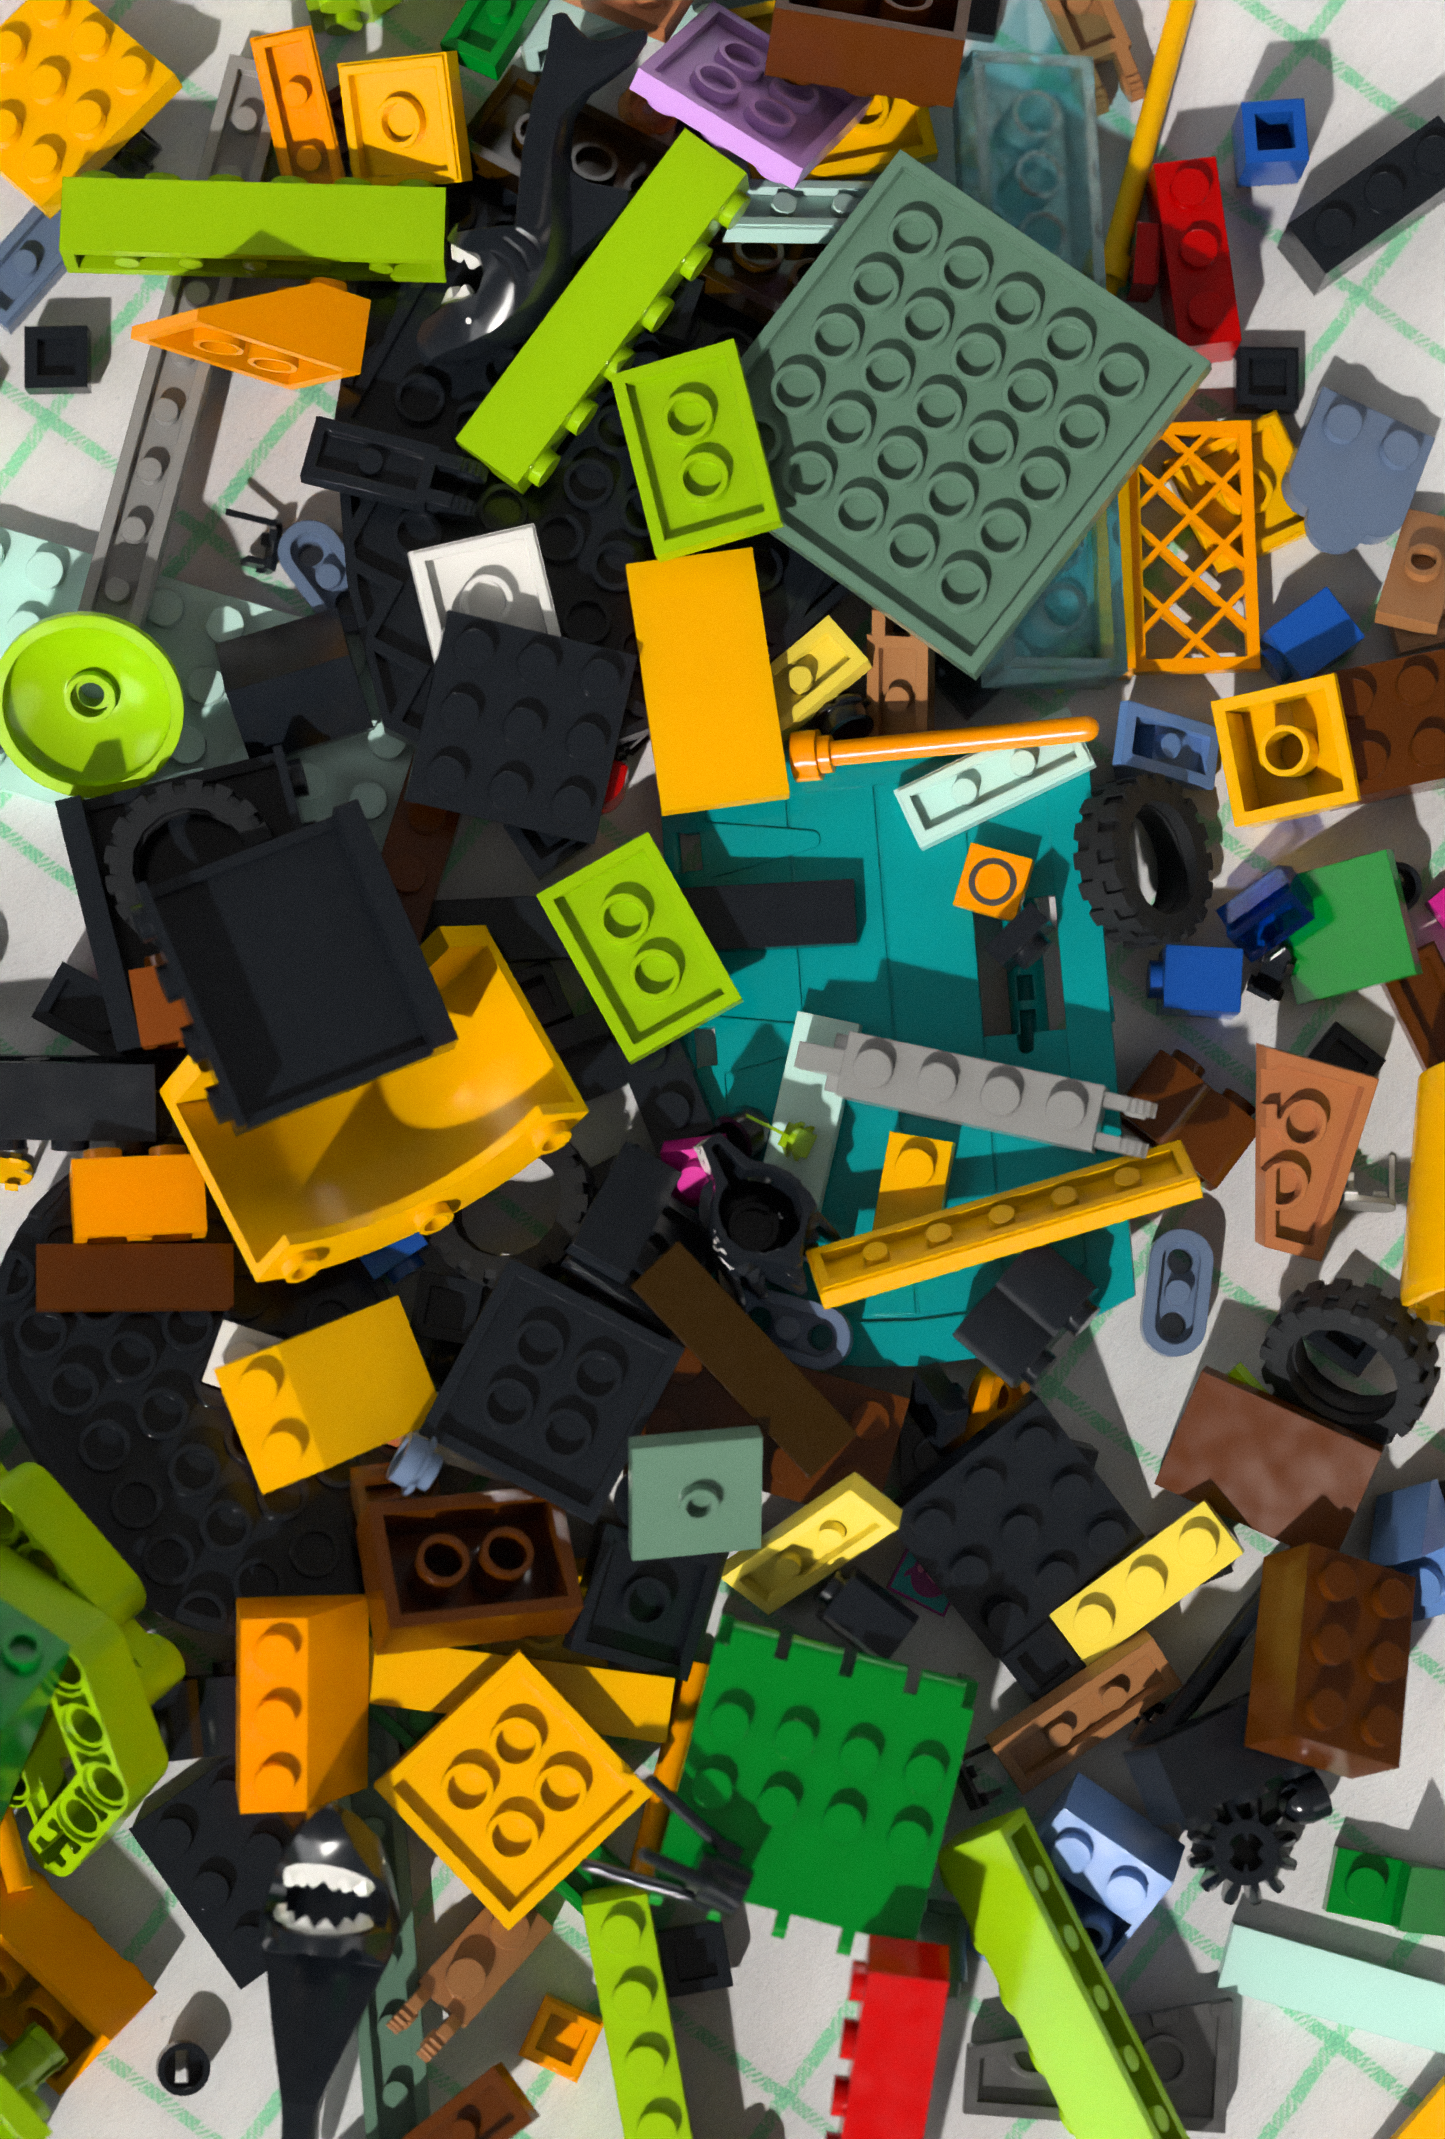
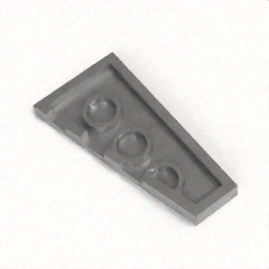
M1231 1997L1128 2015L1185 2131L1225 2133L1234 2001ZM1023 2033L966 2043L962 2102L964 2114L1061 2121L1058 2102L1045 2076L1040 2074L1034 2067L1029 2055L1028 2042Z

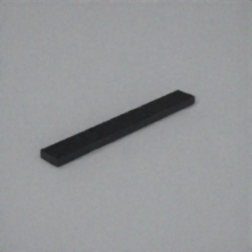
M854 879L680 888L716 953L858 945L856 887ZM536 895L434 901L422 939L423 943L438 926L486 925L506 963L538 962L550 959V961L572 960Z

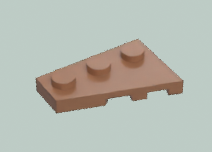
M1256 1043L1255 1242L1270 1249L1322 1261L1379 1078Z

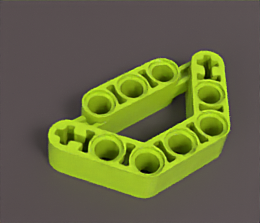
M0 1462V1542L62 1583L94 1607L103 1611L118 1624L126 1638L151 1707L183 1680L185 1662L181 1653L172 1642L163 1636L146 1633L134 1619V1616L142 1611L146 1604V1592L143 1583L47 1470L36 1463L24 1462L8 1472Z
M0 1542V1598L71 1645L70 1654L8 1806L13 1808L27 1805L34 1824L28 1836V1847L39 1866L52 1875L66 1877L116 1833L154 1788L168 1769V1755L126 1638L118 1624L103 1611L94 1607L62 1583ZM72 1759L77 1774L68 1783L64 1772L70 1766Z

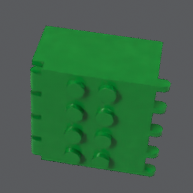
M722 1610L675 1793L725 1839L744 1848L739 1862L751 1867L755 1872L742 1902L776 1910L771 1936L784 1939L790 1916L795 1915L840 1927L841 1931L836 1953L848 1957L856 1932L916 1941L974 1714L973 1706L979 1682L971 1675L958 1672L957 1677L922 1668L915 1693L904 1691L909 1670L908 1664L857 1651L851 1676L839 1674L845 1650L844 1647L795 1634L792 1636L787 1658L775 1657L780 1635L779 1630L735 1619L734 1613ZM670 1809L659 1854H664L689 1867H692L702 1850L714 1855L715 1850ZM657 1867L655 1868V1878L684 1886L685 1881L657 1869ZM650 1892L648 1903L661 1907L665 1896ZM712 1909L707 1914L706 1919L719 1922L721 1914Z

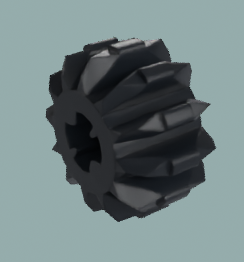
M1261 1797L1246 1802L1242 1814L1239 1805H1233L1231 1799L1222 1803L1225 1816L1222 1818L1218 1816L1209 1822L1212 1827L1208 1833L1197 1828L1188 1830L1187 1838L1196 1844L1204 1845L1206 1850L1194 1852L1187 1856V1863L1191 1868L1196 1869L1211 1866L1202 1875L1199 1885L1206 1892H1209L1223 1882L1221 1899L1224 1903L1233 1905L1238 1899L1241 1886H1243L1249 1903L1254 1906L1259 1905L1262 1902L1259 1883L1264 1881L1276 1893H1280L1285 1888L1283 1882L1272 1874L1276 1866L1285 1870L1296 1869L1297 1861L1286 1854L1279 1853V1849L1292 1846L1297 1842V1836L1291 1830L1274 1832L1285 1817V1813L1278 1807L1268 1810L1260 1818L1263 1808ZM1249 1833L1253 1834L1255 1839L1249 1845L1250 1850L1255 1854L1252 1860L1244 1863L1239 1858H1236L1235 1865L1230 1864L1229 1860L1235 1853L1229 1845L1232 1838L1239 1835L1247 1841Z

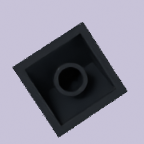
M338 608L215 644L225 692L249 759L274 753L272 747L281 744L289 756L374 730Z

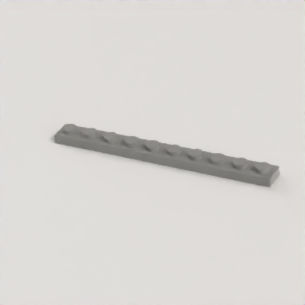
M230 54L196 180L207 181L208 177L215 174H231L243 178L245 182H265L274 144L255 60ZM169 276L158 319L201 307L233 301L239 277ZM150 345L78 611H93L116 616L144 630L212 379L214 365Z

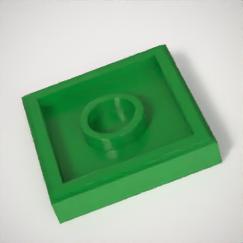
M1392 849L1380 850L1267 882L1281 942L1291 949L1293 954L1291 963L1296 965L1290 979L1297 1005H1306L1423 974Z

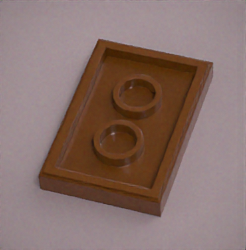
M1205 1366L1200 1373L1154 1484L1197 1504L1206 1498L1217 1513L1291 1547L1311 1542L1340 1552L1386 1446L1209 1366Z

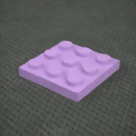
M712 1L638 67L629 89L647 99L648 104L657 112L667 116H674L699 131L702 137L712 146L729 150L754 165L764 178L794 189L863 119L873 98L870 96H855L841 88L818 84L792 85L781 78L764 75L770 35L717 2Z

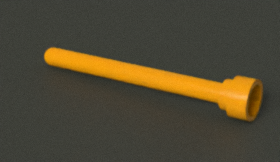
M1076 716L834 740L831 734L821 735L818 729L795 731L790 734L789 758L792 774L797 783L824 780L826 773H835L836 767L842 765L1088 742L1095 739L1098 735L1099 724L1091 716Z

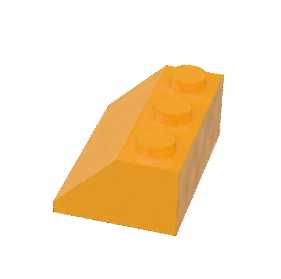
M366 1594L236 1598V1793L240 1814L308 1811L311 1807L329 1803L368 1788L369 1611Z
M28 1866L33 1888L8 1894L2 1871H0V2038L10 2046L23 2034V2030L30 2023L35 2022L37 2025H40L65 2053V2057L69 2060L59 2071L56 2070L45 2080L61 2096L157 1994V1991L144 1979L142 1972L130 1961L124 1960L98 1934L95 1926L87 1918L77 1914L51 1889L49 1882L41 1873Z

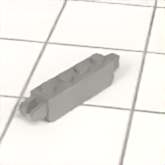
M849 1031L848 1035L837 1033L833 1048L799 1041L794 1067L827 1075L824 1090L833 1092L845 1100L1096 1154L1097 1149L1146 1159L1149 1144L1143 1143L1141 1139L1126 1135L1113 1136L1101 1133L1105 1110L1122 1112L1125 1116L1145 1120L1146 1118L1155 1119L1158 1104L1109 1093L1110 1090L1104 1085Z

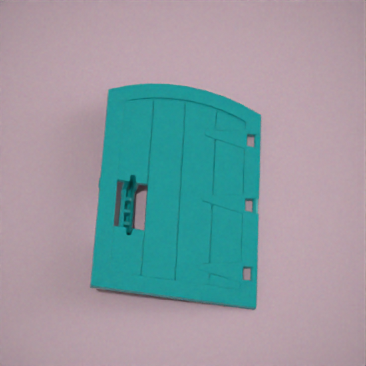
M789 750L784 751L790 789L789 799L662 816L661 814L664 860L680 888L842 879L855 880L858 945L717 952L718 957L744 1001L698 1027L701 1030L715 1029L718 1065L697 1068L695 1029L683 1036L716 1120L733 1108L749 1105L759 1108L767 1116L772 1126L797 1011L860 1024L863 1026L862 1034L1104 1085L1110 1090L1109 1093L1119 1095L1113 1034L1115 1012L1113 996H1110L1105 929L1103 925L1097 926L1089 914L1092 907L1088 900L1083 901L1078 884L1082 882L1080 870H1075L1073 853L1078 852V842L1073 839L1075 824L1081 822L1083 817L1079 810L1085 799L1093 798L1091 794V770L924 851L920 849L893 791L970 753L842 765L836 767L835 773H826L824 780L797 783L791 770ZM680 835H700L703 870L682 872ZM971 842L1034 860V868L1021 911L1030 902L1039 910L1038 898L1055 896L1066 1029H1049L1044 959L1042 955L1033 965L1025 970L1017 964L1009 973L1006 971L1011 1034L984 1037L974 912L953 905ZM1002 920V927L1004 928L1009 922ZM846 1100L821 1214L843 1239L872 1231L890 1131L956 1143L945 1209L1123 1157L1124 1155L1097 1149L1096 1154L1081 1152ZM1105 1110L1101 1133L1113 1136L1122 1135L1120 1112ZM767 1145L750 1159L763 1162ZM698 1206L691 1207L692 1210L698 1213ZM1130 1219L1047 1243L1101 1290L1094 1299V1302L1101 1307L1095 1318L1136 1296ZM821 1239L818 1241L819 1247L827 1244ZM1023 1251L834 1307L846 1315L854 1332L852 1350L848 1357L839 1365L857 1367L926 1366L934 1362L940 1364L976 1359L977 1357L956 1340L952 1334L981 1299L996 1285L1002 1275ZM806 1262L803 1263V1271L806 1276L808 1291L804 1295L799 1296L793 1291L788 1292L782 1286L767 1282V1288L822 1304L810 1267ZM714 1270L711 1276L717 1282L716 1271ZM760 1307L752 1313L751 1319L762 1331L767 1330L771 1324L769 1311ZM820 1325L813 1330L811 1336L813 1345L819 1350H824L831 1345L833 1334L826 1325Z

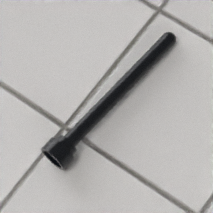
M1287 1545V1547H1286L1284 1550H1287V1549H1290V1548H1293V1547ZM1261 1582L1161 1715L1155 1712L1149 1721L1140 1720L1126 1739L1132 1747L1190 1720L1255 1634Z

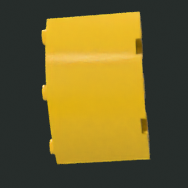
M486 925L438 926L420 945L459 1038L453 1050L239 1136L235 1135L230 1121L218 1125L204 1091V1088L214 1085L205 1061L193 1064L188 1054L159 1089L256 1283L283 1278L288 1283L301 1282L313 1276L320 1269L374 1252L417 1232L421 1235H429L443 1229L453 1220L454 1213L496 1189L541 1155L552 1153L567 1144L572 1137L570 1130L589 1112Z

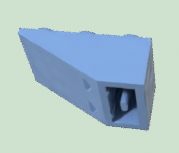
M1077 1772L1042 1817L1035 1831L1104 1969H1106L1173 1885L1185 1845L1158 1826H1153L1145 1817L1080 1772ZM968 1927L966 1930L967 1949L987 1962L985 1956L981 1955L974 1947Z

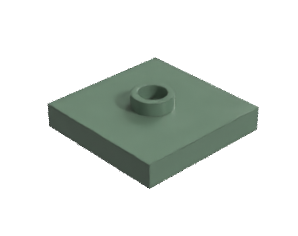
M758 1425L628 1437L629 1552L632 1561L761 1549L763 1437Z

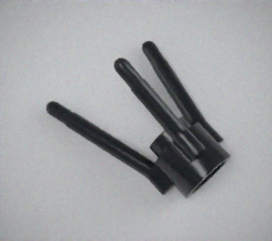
M648 1776L645 1780L646 1786L715 1850L714 1855L702 1850L692 1867H689L647 1847H641L637 1850V1857L640 1860L685 1881L684 1886L590 1858H585L581 1861L582 1870L612 1881L688 1903L706 1914H709L713 1909L728 1918L732 1917L742 1903L755 1872L751 1867L739 1862L744 1848L720 1835L656 1776Z

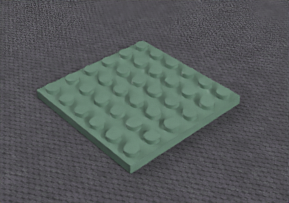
M900 149L741 358L784 527L768 532L971 678L977 680L1211 372V361Z

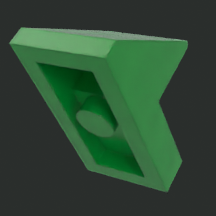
M1334 1844L1322 1909L1326 1912L1387 1924L1397 1931L1445 1936V1868Z

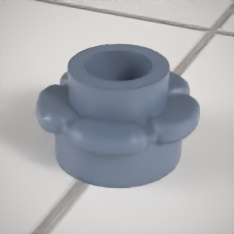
M410 1432L398 1447L388 1467L386 1479L401 1486V1494L409 1495L416 1487L426 1491L433 1483L444 1459L442 1455L435 1452L437 1438L432 1436L431 1439L426 1440Z

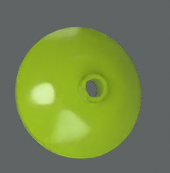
M74 611L56 614L42 619L25 629L11 642L0 658V745L11 761L24 774L40 785L68 796L81 795L83 798H95L141 786L156 775L173 754L181 735L185 716V699L182 683L173 662L165 650L149 634L136 625L116 616L93 611ZM86 683H95L102 688L104 695L99 698H90L83 693L81 686Z

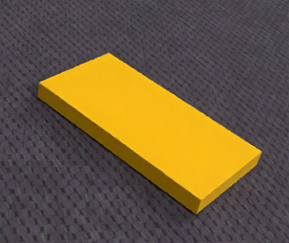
M748 547L688 555L661 563L658 560L626 564V576L662 816L789 799L790 789L753 548Z

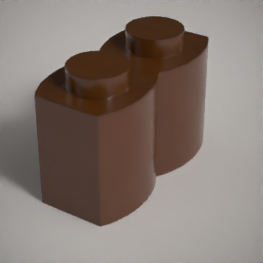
M1160 1049L1153 1054L1123 1094V1096L1158 1104L1155 1119L1146 1118L1142 1120L1125 1116L1124 1113L1120 1112L1121 1125L1134 1136L1141 1139V1141L1149 1144L1151 1148L1181 1140L1198 1175L1201 1186L1208 1191L1217 1189L1255 1139L1256 1121L1252 1117L1256 1113V1109L1244 1097L1229 1088H1226L1222 1094L1212 1089L1201 1079L1206 1073L1205 1069L1186 1053L1175 1049L1169 1055Z

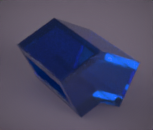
M1286 865L1276 866L1215 910L1226 926L1227 937L1237 948L1243 949V954L1251 963L1315 919L1313 898L1292 866Z

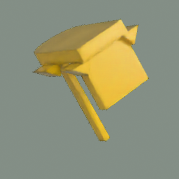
M10 1152L9 1158L0 1157V1183L5 1184V1190L18 1191V1186L27 1185L34 1177V1168L29 1162L22 1160V1153Z

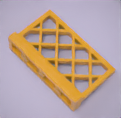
M1251 420L1172 422L1159 440H1164L1181 457L1159 480L1140 464L1099 518L1105 669L1112 677L1105 681L1131 680L1132 676L1245 673L1259 672L1261 669ZM1237 437L1238 461L1222 478L1195 454L1210 438ZM1180 439L1197 440L1188 448ZM1187 462L1214 486L1192 510L1165 486ZM1237 473L1239 493L1228 484ZM1140 478L1150 487L1141 499ZM1219 492L1240 510V524L1225 540L1197 516ZM1156 494L1183 517L1161 542L1141 524V510ZM1189 524L1216 547L1194 572L1167 548ZM1240 535L1241 555L1230 546ZM1142 540L1153 549L1144 560H1142ZM1222 553L1242 571V586L1227 602L1200 578ZM1158 556L1162 557L1186 580L1164 604L1143 586V572ZM1191 586L1219 610L1197 634L1169 610ZM1242 597L1244 618L1232 608ZM1144 602L1155 611L1146 623ZM1226 616L1244 633L1245 656L1220 657L1202 639ZM1161 618L1188 641L1174 658L1146 659L1145 634ZM1195 648L1205 658L1185 657Z

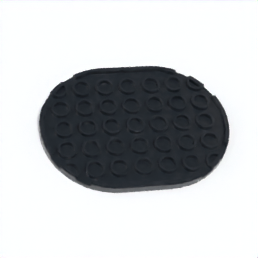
M165 1136L157 1142H153V1147L169 1144L187 1146L183 1138H174V1136ZM122 1152V1157L149 1156V1152ZM67 1174L33 1206L6 1250L0 1266V1394L16 1429L35 1463L42 1466L53 1476L137 1574L146 1592V1604L144 1607L173 1622L196 1630L236 1636V1598L365 1594L355 1531L367 1504L437 1496L443 1463L433 1483L426 1491L416 1487L409 1495L401 1494V1486L386 1479L388 1467L398 1447L385 1443L323 1471L262 1495L221 1388L202 1382V1378L223 1319L285 1340L393 1297L383 1279L376 1283L359 1257L344 1263L320 1269L313 1276L301 1282L288 1283L283 1278L256 1283L205 1183L208 1230L204 1242L191 1243H234L233 1311L36 1312V1244H73L70 1177ZM415 1337V1340H416V1342H417V1345H418V1347H419V1350H420V1352H421V1355H422V1357H423V1360L425 1361L427 1358H426V1356H425V1354H424V1352H423V1350H422V1348H421L420 1343L418 1342L417 1338Z

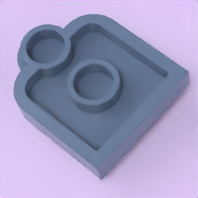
M1323 386L1313 398L1283 475L1281 488L1284 500L1291 510L1304 517V526L1308 540L1315 548L1322 552L1335 555L1345 554L1352 551L1360 543L1365 545L1382 543L1402 526L1436 438Z

